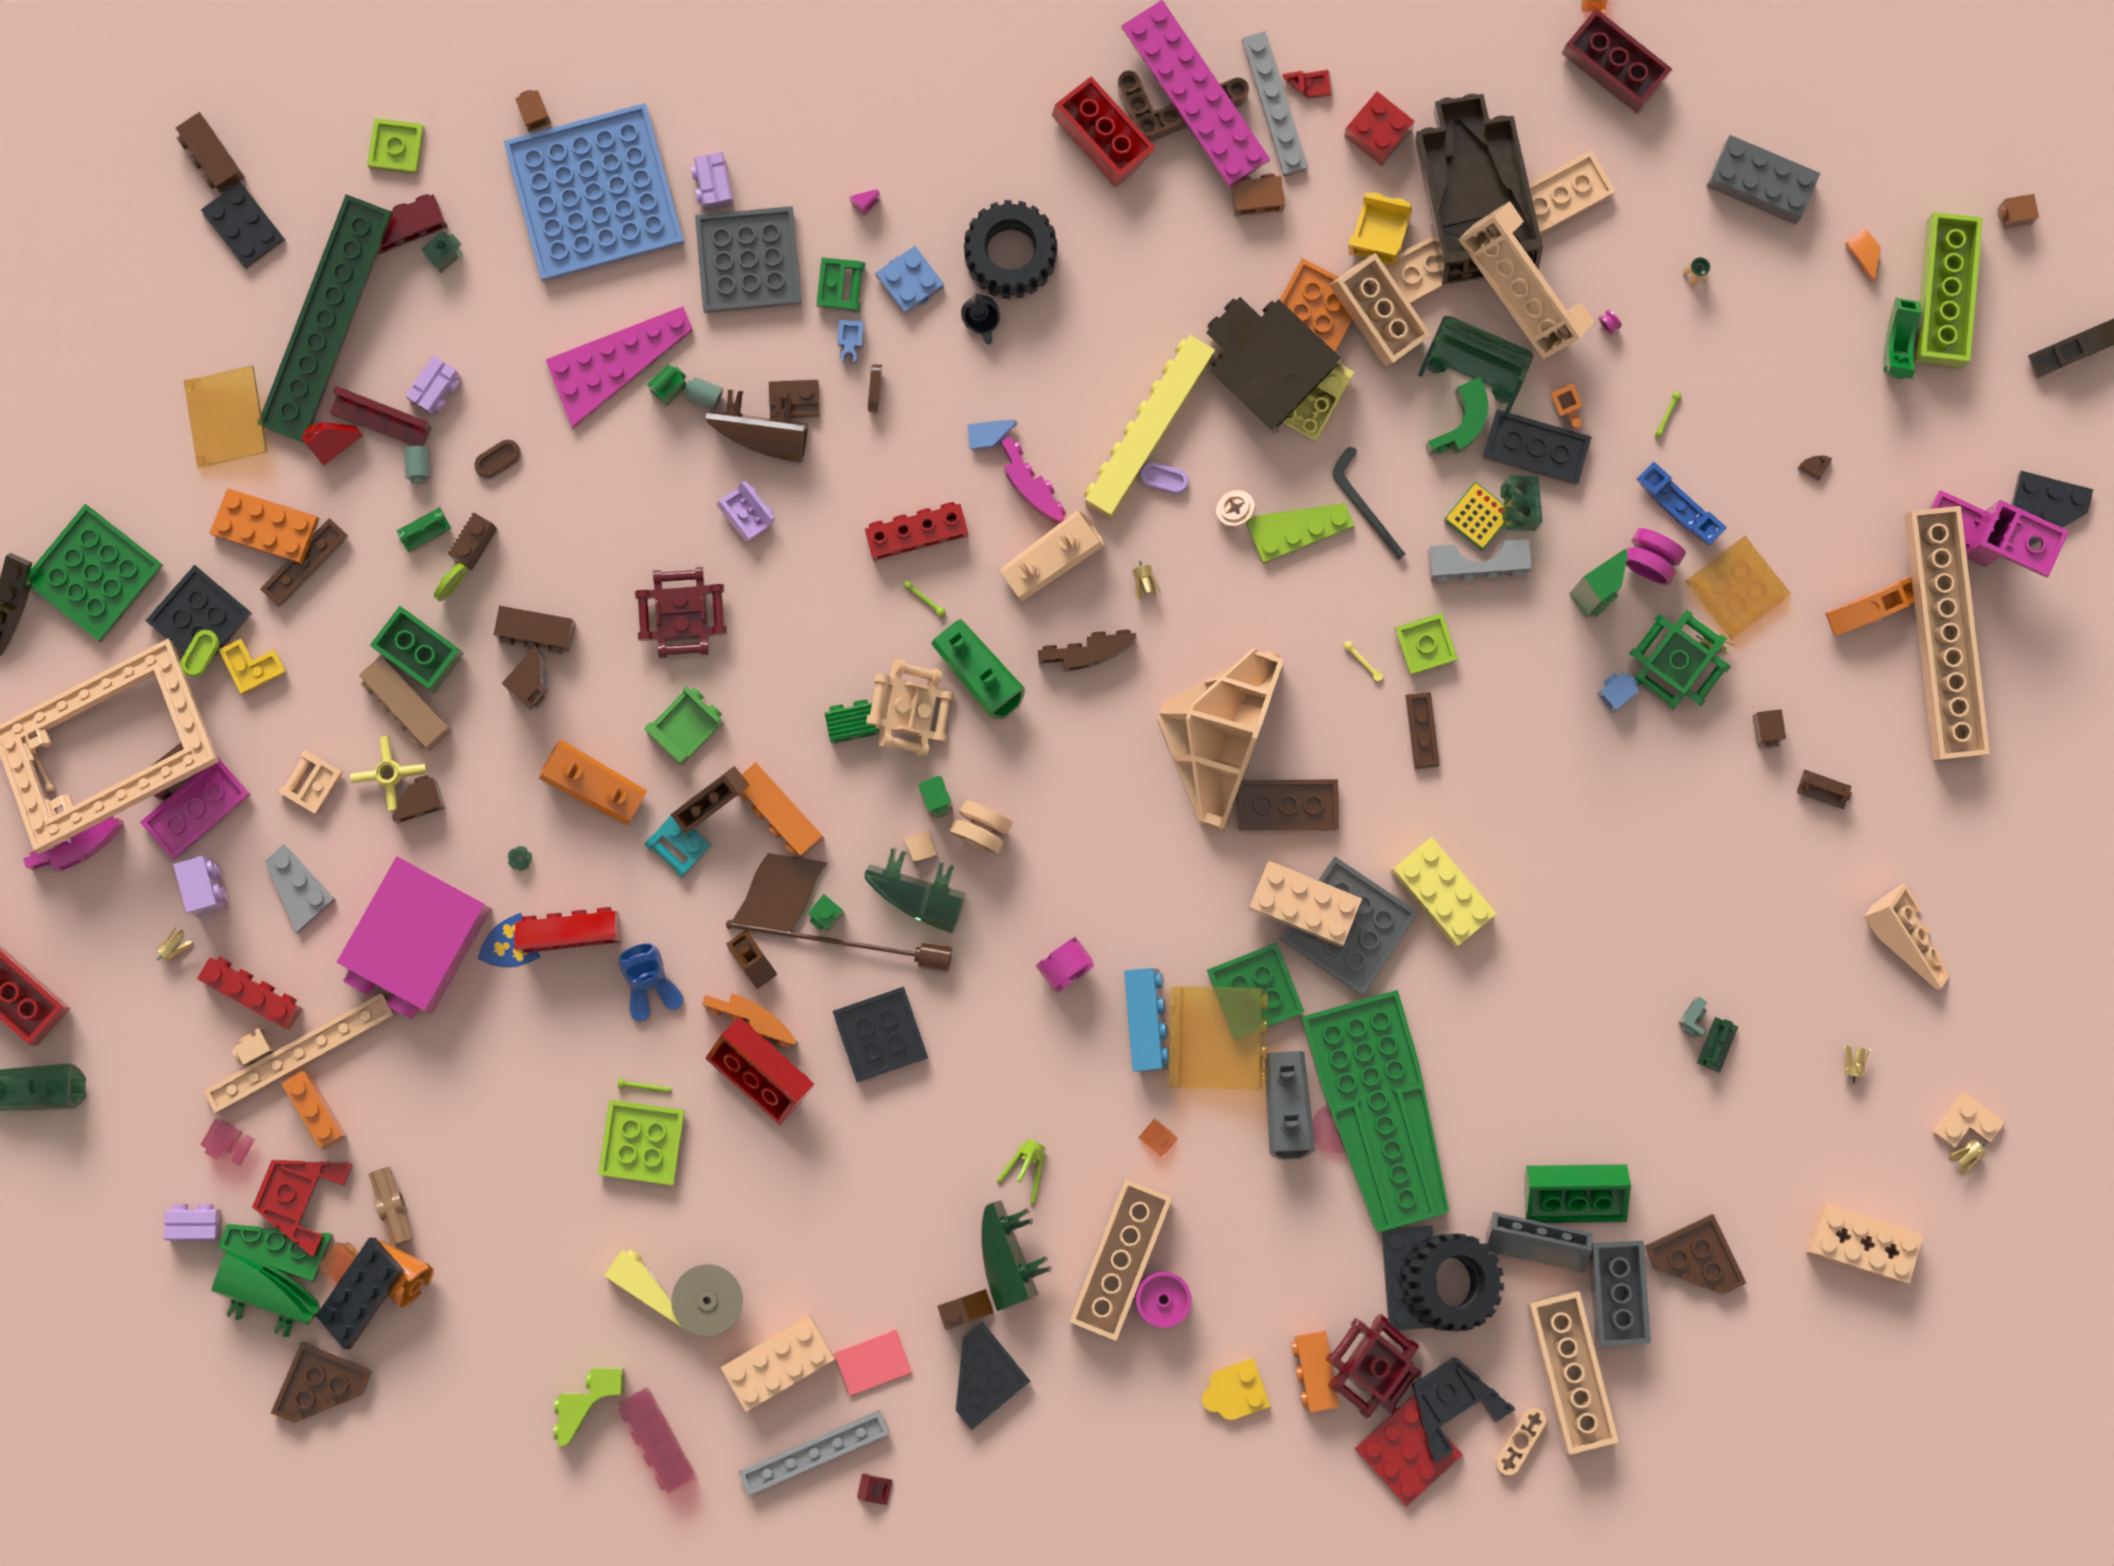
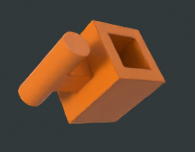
M1570 383L1550 392L1559 416L1567 414L1572 426L1575 428L1580 427L1582 422L1576 409L1583 407L1574 384Z

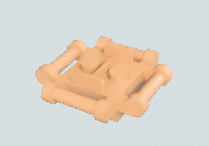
M895 659L890 676L875 674L874 682H876L871 712L867 716L866 724L880 728L878 740L880 747H894L914 752L920 757H926L929 751L928 739L946 742L947 734H945L950 701H953L954 693L938 690V684L942 679L941 670L934 668L928 670L906 664L904 660ZM905 673L928 679L927 686L901 680L902 674ZM938 698L941 700L935 732L930 731L935 701ZM891 732L915 737L917 742L892 737Z

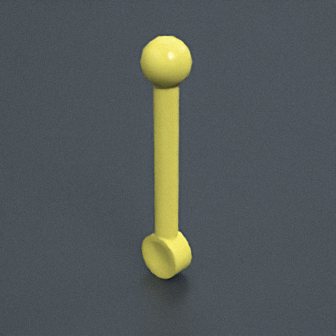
M1345 642L1344 649L1350 651L1372 673L1374 681H1381L1383 674L1373 669L1353 648L1352 642Z

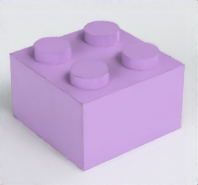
M199 856L173 864L186 913L199 917L227 908L225 902L228 901V896L225 888L220 886L219 877L222 875L218 863H214L213 860L205 856Z

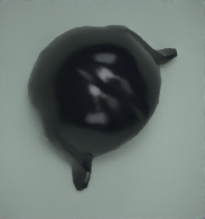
M974 294L961 308V318L964 325L972 332L980 334L985 343L990 345L992 343V331L997 328L1001 319L998 304L989 296Z

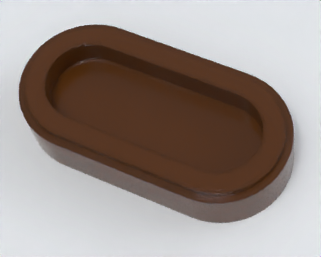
M873 364L871 367L868 411L871 413H878L882 364Z
M509 439L499 442L476 458L474 463L476 472L485 479L497 476L518 462L521 456L520 447L515 441Z

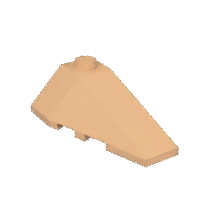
M1903 883L1872 904L1864 917L1869 928L1874 931L1883 943L1936 990H1940L1949 978V975L1938 949L1931 947L1928 926L1923 927L1917 913L1921 912L1920 907L1906 884Z

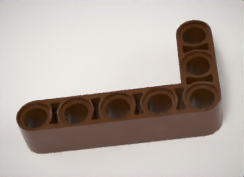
M1128 70L1120 74L1117 89L1126 112L1133 123L1151 142L1187 128V125L1173 104L1155 111L1153 110L1137 73ZM1237 77L1220 84L1235 107L1246 102L1249 85L1246 80ZM1125 81H1132L1135 86L1127 89L1122 84ZM1234 88H1240L1243 90L1244 93L1240 96H1236L1231 92V90ZM1138 102L1144 105V109L1137 111L1132 108V105ZM1172 115L1177 120L1170 124L1165 122L1164 117ZM1149 124L1153 126L1154 130L1147 133L1141 127Z

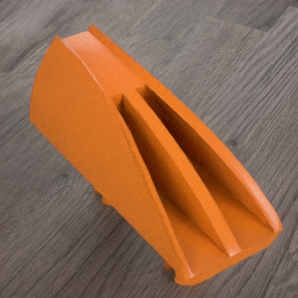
M561 739L551 751L538 779L626 825L630 823L647 792L646 789Z

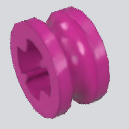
M1607 310L1605 316L1601 315L1598 318L1601 326L1611 335L1615 333V328L1620 329L1622 327L1621 321L1611 310Z

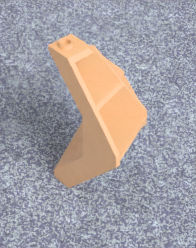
M1251 649L1235 665L1162 704L1157 719L1197 819L1201 824L1221 831L1224 830L1284 662L1283 659L1279 658L1280 655L1270 651L1264 653L1257 649Z

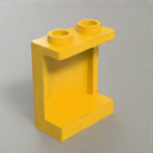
M1376 192L1364 193L1363 206L1353 236L1351 235L1349 241V255L1366 258L1376 253L1382 263L1396 266L1412 216V204L1408 203L1405 199L1387 198Z

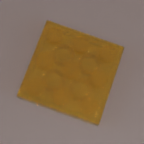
M1746 536L1742 537L1685 581L1731 640L1791 594Z

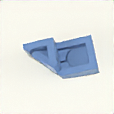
M1001 420L969 424L970 449L979 450L996 447L998 444L1002 445L1001 441L1005 439L1012 428L1017 426V421Z

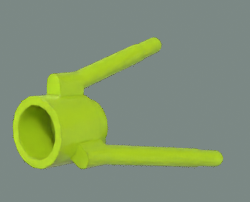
M1027 1139L1025 1145H1020L1018 1152L997 1179V1182L1001 1183L1022 1156L1021 1159L1025 1162L1017 1178V1182L1020 1183L1030 1163L1035 1165L1037 1162L1030 1200L1032 1205L1036 1201L1042 1166L1046 1157L1043 1154L1045 1146Z

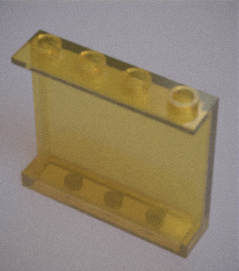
M1171 986L1169 1088L1261 1090L1262 1085H1266L1267 1070L1263 1069V1059H1267V1044H1263V1034H1267L1268 1020L1264 1019V1009L1268 1008V994L1264 993V988Z

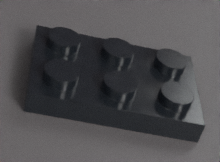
M240 181L201 209V212L246 269L285 240Z

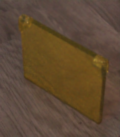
M254 366L183 381L198 468L267 452Z

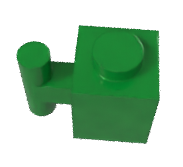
M667 364L647 383V386L667 407L685 389L686 381L684 379L686 375L677 366L674 368Z

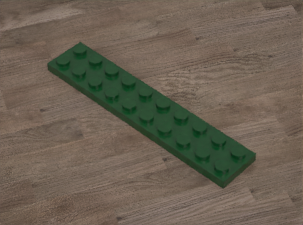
M345 194L257 425L305 443L301 436L313 424L393 216L392 211Z

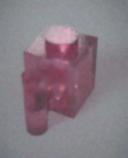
M215 1118L200 1145L206 1148L205 1153L217 1160L220 1156L228 1158L231 1151L236 1152L231 1162L241 1166L255 1138L246 1134L241 1143L237 1141L242 1133L240 1129L222 1119Z

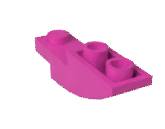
M1011 437L1002 440V448L1011 463L1004 467V473L1012 486L1034 510L1059 525L1064 521L1063 516L1066 515V512L1060 501L1055 502L1052 496L1055 491L1050 481H1044L1042 475L1032 479L1035 476L1034 471L1029 463L1024 464L1021 455L1024 453L1018 441L1013 443Z
M114 816L71 837V843L63 841L55 845L53 849L40 854L31 851L30 856L23 858L25 867L35 870L51 864L52 869L58 872L71 868L104 848L124 826L123 820L114 819Z

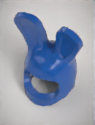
M643 943L627 949L620 955L619 967L631 988L629 1010L634 1020L644 1021L649 1017L650 1006L646 990L652 988L657 990L668 1009L676 1010L683 1005V995L675 984L666 977L663 960L656 946L651 943Z

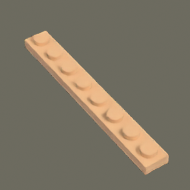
M384 993L376 995L204 1090L214 1112H221L395 1016L394 1011L386 1006L388 1000Z

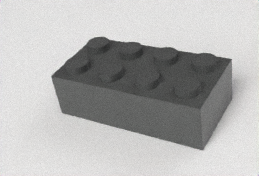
M1729 135L1706 187L1796 225L1805 211L1820 173Z
M1644 1241L1592 1243L1589 1261L1595 1345L1612 1346L1651 1343Z

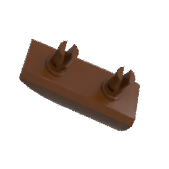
M728 389L726 411H709L706 413L705 419L707 423L735 443L766 456L797 463L803 462L808 423L794 422L790 419L792 397H787L783 408V396H777L775 417L770 419L743 415L741 413V405L744 391L739 390L737 392L734 402V390Z

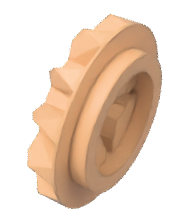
M1240 490L1226 493L1220 498L1216 506V514L1219 521L1226 527L1229 525L1235 528L1237 525H1246V521L1253 518V512L1256 510L1251 495ZM1233 503L1240 509L1239 515L1233 512Z

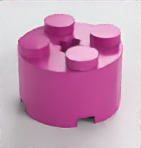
M1075 936L1035 966L1052 990L1055 989L1059 993L1075 980L1073 976L1078 979L1095 965L1093 963L1094 960Z

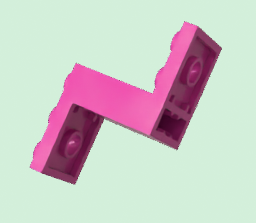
M1942 490L1937 492L1930 509L1961 506L1967 559L1986 567L1999 557H2002L2041 576L2049 577L2069 533L2068 530L2002 500L1997 501L1987 510H1983ZM2030 538L2039 539L2041 542L2040 550L2030 548Z

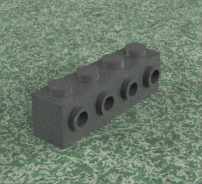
M1493 1212L1486 1232L1485 1243L1491 1248L1490 1252L1585 1272L1592 1251V1233Z

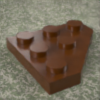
M1710 1214L1644 1246L1654 1269L1721 1294L1746 1284L1745 1278L1714 1214Z
M301 1342L271 1414L296 1423L363 1395L373 1370L306 1342Z

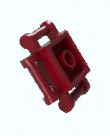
M695 567V570L671 572L653 570L654 590L635 591V599H638L640 632L637 633L638 641L658 640L659 659L667 658V655L693 653L709 655V636L727 634V626H724L722 599L724 584L705 586L703 567ZM696 579V586L668 589H663L662 582ZM712 594L713 627H708L706 595ZM648 599H655L657 631L653 632L650 631ZM700 639V643L666 646V641Z
M1382 1314L1376 1316L1371 1328L1359 1319L1354 1318L1350 1324L1352 1327L1340 1344L1325 1359L1339 1370L1337 1376L1333 1377L1329 1382L1328 1387L1333 1392L1340 1393L1360 1410L1359 1413L1365 1418H1369L1379 1404L1387 1412L1393 1414L1397 1409L1396 1404L1408 1387L1422 1373L1413 1365L1414 1362L1411 1361L1419 1345L1413 1340H1408L1396 1330ZM1381 1331L1386 1333L1390 1338H1392L1396 1343H1398L1403 1348V1352L1399 1351L1395 1346H1393L1389 1341H1387L1383 1336H1381ZM1359 1333H1362L1364 1338L1347 1362L1344 1363L1341 1360ZM1347 1379L1371 1397L1368 1402H1365L1345 1385Z

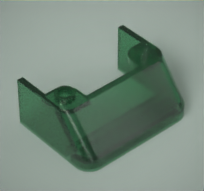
M1444 316L1418 376L1422 377L1426 368L1436 374L1445 372L1447 368H1450L1473 379L1481 377L1483 383L1493 387L1492 394L1497 401L1508 403L1504 413L1509 415L1527 375L1533 354L1524 347L1455 317Z

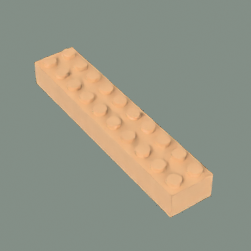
M1961 506L1910 511L1904 514L1932 758L1933 761L1987 755L1990 754Z

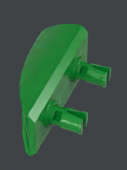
M962 619L955 621L933 639L931 645L991 718H1006L1020 706L1024 698L1025 688Z
M231 1248L224 1254L211 1288L212 1293L231 1299L226 1315L230 1317L236 1308L235 1320L243 1318L246 1304L279 1315L274 1332L277 1335L284 1325L283 1337L290 1336L294 1321L308 1326L320 1308L319 1302L295 1280L274 1267Z

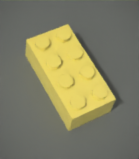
M1432 837L1391 870V873L1455 948L1497 914Z

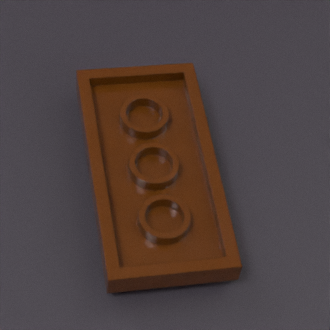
M1338 779L1241 780L1238 789V831L1339 829Z

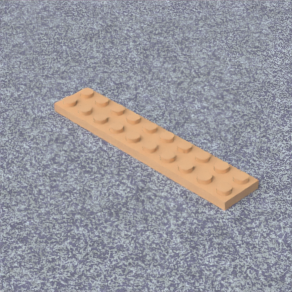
M1592 151L1529 183L1540 234L1613 196L1616 192ZM1432 236L1401 252L1396 266L1383 263L1410 304L1448 285H1442Z

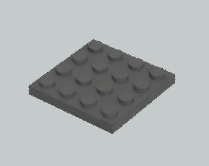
M793 206L695 215L704 313L802 304Z
M1334 856L1318 881L1362 898L1344 945L1338 947L1287 926L1279 940L1360 995H1363L1418 912Z

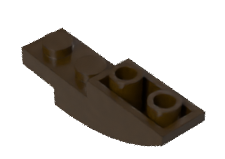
M2114 318L2027 355L2036 377H2041L2113 346Z
M12 553L5 556L0 576V656L3 655L16 630L32 582L28 581L32 562Z

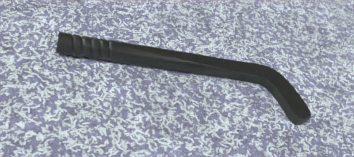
M1348 447L1335 464L1333 478L1399 560L1406 553L1344 475L1347 465L1357 452L1355 448Z

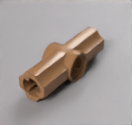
M386 1167L369 1173L368 1175L376 1196L375 1206L381 1221H384L391 1246L412 1240L413 1235L405 1214L407 1213L406 1204L401 1192H398L391 1168Z

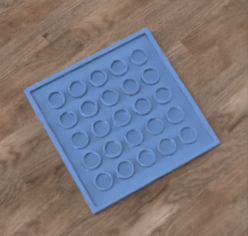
M646 103L504 141L542 281L684 243Z

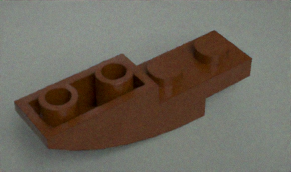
M1118 630L1114 635H1106V632L1099 631L1092 632L1091 636L1086 638V647H1082V643L1068 644L1067 648L1057 649V645H1046L1042 647V650H1038V664L1063 662L1064 672L1092 667L1116 657L1136 642L1137 635L1136 633H1131V630Z

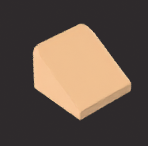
M929 832L905 839L914 864L937 855Z

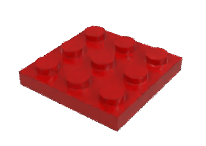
M1412 1397L1405 1401L1355 1447L1356 1451L1405 1506H1408L1463 1455L1446 1436L1454 1451L1436 1463L1431 1461L1417 1404Z

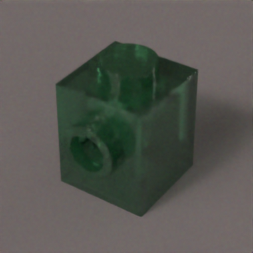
M444 230L421 248L427 259L440 273L463 255L459 249L462 245L453 234L448 236Z

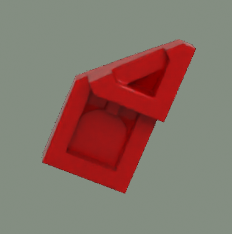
M1328 69L1309 73L1297 71L1282 74L1283 79L1306 98L1332 96L1330 72Z

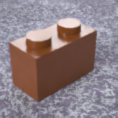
M1264 174L1261 178L1256 179L1246 176L1231 187L1235 216L1284 210L1285 200L1281 176Z

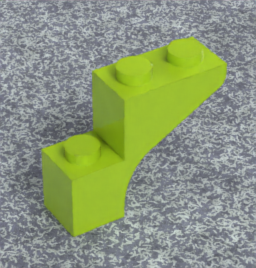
M591 1368V1373L586 1375V1389H590V1393L559 1394V1398L555 1399L554 1412L559 1414L558 1424L554 1425L553 1431L554 1440H558L557 1446H565L572 1442L596 1401L604 1396L623 1394L624 1368Z

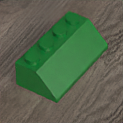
M1623 549L1583 576L1569 593L1586 618L1591 614L1597 617L1607 610L1618 597L1617 592L1622 588L1628 552L1626 549Z
M1627 1164L1526 1166L1524 1182L1525 1219L1543 1223L1627 1222L1631 1191Z

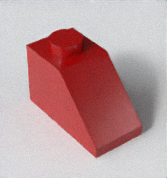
M320 422L317 425L309 426L301 437L324 466L363 435L355 425Z

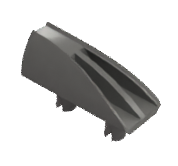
M1302 1051L1264 1054L1270 1155L1280 1160L1304 1158L1315 1151L1305 1053Z

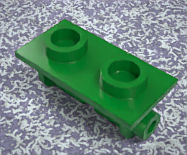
M439 507L396 531L399 539L407 551L410 552L452 528Z

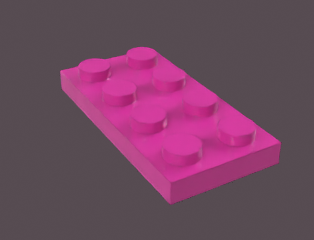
M217 757V763L196 773L140 821L172 860L178 858L251 795L219 757Z

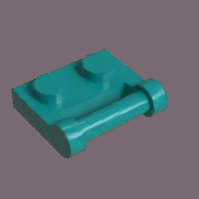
M671 815L644 844L647 849L655 851L673 867L680 878H683L712 846L694 829L685 834ZM663 836L688 857L685 863H682L659 842Z

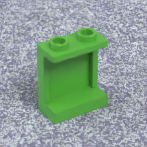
M685 686L682 689L683 692L653 723L650 722L644 728L681 765L723 724V721L719 718L722 713L712 704L708 707L702 701L704 696L695 687L690 690Z

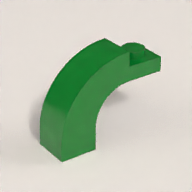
M1895 298L1885 341L1883 370L1888 372V375H1892L1897 379H1913L1914 376L1913 347L1922 314L1919 301Z
M1481 377L1457 386L1455 393L1463 411L1462 422L1456 429L1429 440L1426 444L1429 455L1435 452L1437 455L1446 453L1451 450L1450 446L1458 454L1468 448L1478 437L1488 413V397Z

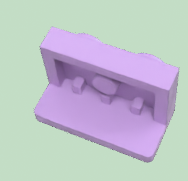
M747 481L742 482L738 489L720 499L716 504L746 543L768 530L775 520L772 510L758 497L757 491Z

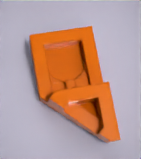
M1865 229L1847 240L1846 248L1860 262V269L1872 282H1875L1880 262L1881 247Z

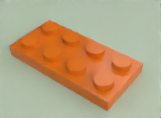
M227 488L210 534L229 542L302 564L320 519L315 515Z

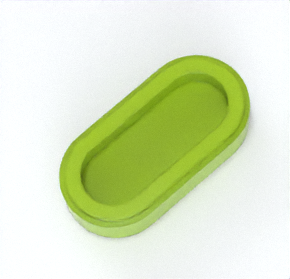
M201 630L194 636L181 660V666L186 675L196 678L206 672L220 645L219 638L215 633L210 630Z

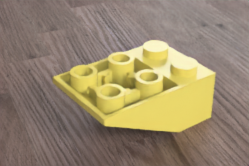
M1338 365L1283 423L1316 441L1355 372L1343 365Z

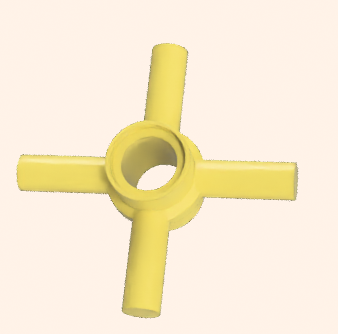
M381 736L379 740L382 762L377 765L374 771L350 774L352 784L377 780L379 784L385 786L388 811H395L397 807L395 785L404 776L426 774L427 768L426 764L400 767L398 763L392 761L389 736ZM392 767L394 769V776L389 780H385L383 778L384 770Z

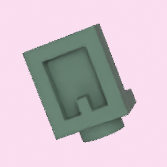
M1701 997L1693 999L1678 1022L1684 1026L1682 1030L1694 1038L1696 1035L1701 1037L1706 1033L1704 1029L1694 1023L1695 1021L1700 1022L1707 1012L1704 1007L1708 1002Z

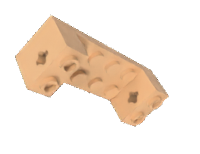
M1509 201L1473 224L1458 240L1464 249L1468 250L1469 256L1544 360L1580 339L1595 321L1581 302L1566 310L1513 235V232L1524 221Z

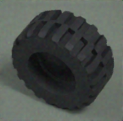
M1004 200L1003 205H998V202L990 204V209L986 210L983 208L979 211L978 217L973 218L969 223L970 228L966 230L964 237L965 263L971 278L977 281V285L982 290L988 289L989 294L995 297L997 294H1001L1003 299H1010V295H1017V299L1024 297V293L1030 292V294L1037 292V287L1040 285L1044 286L1048 282V277L1053 274L1055 263L1057 262L1058 245L1055 236L1056 232L1053 225L1049 224V218L1045 214L1041 215L1037 207L1033 205L1031 208L1027 207L1026 202L1018 201V204H1012V200ZM1002 231H1020L1032 240L1034 254L1032 259L1023 267L1004 269L995 265L990 260L987 251L989 241Z
M1440 1234L1439 1236L1427 1238L1426 1243H1419L1415 1247L1416 1253H1410L1407 1258V1262L1410 1263L1409 1267H1404L1402 1275H1406V1282H1402V1290H1407L1408 1295L1404 1296L1406 1304L1413 1305L1410 1311L1415 1317H1421L1420 1322L1426 1326H1433V1329L1440 1331L1472 1330L1474 1326L1483 1325L1486 1323V1317L1494 1315L1496 1312L1493 1308L1494 1305H1500L1502 1297L1499 1296V1291H1504V1283H1500V1276L1504 1274L1502 1268H1497L1498 1257L1496 1254H1489L1491 1248L1486 1243H1480L1478 1238L1466 1236V1234ZM1449 1258L1459 1260L1466 1267L1470 1277L1469 1293L1466 1299L1456 1307L1448 1306L1441 1300L1435 1284L1439 1267Z

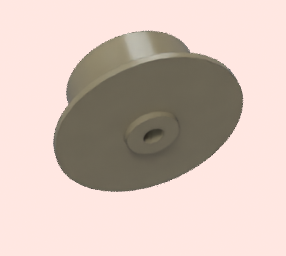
M699 1265L686 1271L676 1282L671 1298L672 1310L679 1324L690 1333L699 1336H715L731 1328L740 1316L743 1306L742 1290L737 1279L728 1270L716 1265Z

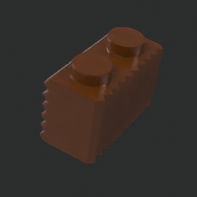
M471 513L472 517H469L464 530H461L462 534H458L459 538H456V542L453 543L454 546L450 547L451 551H448V555L455 562L463 563L471 571L497 531L492 522L476 513Z

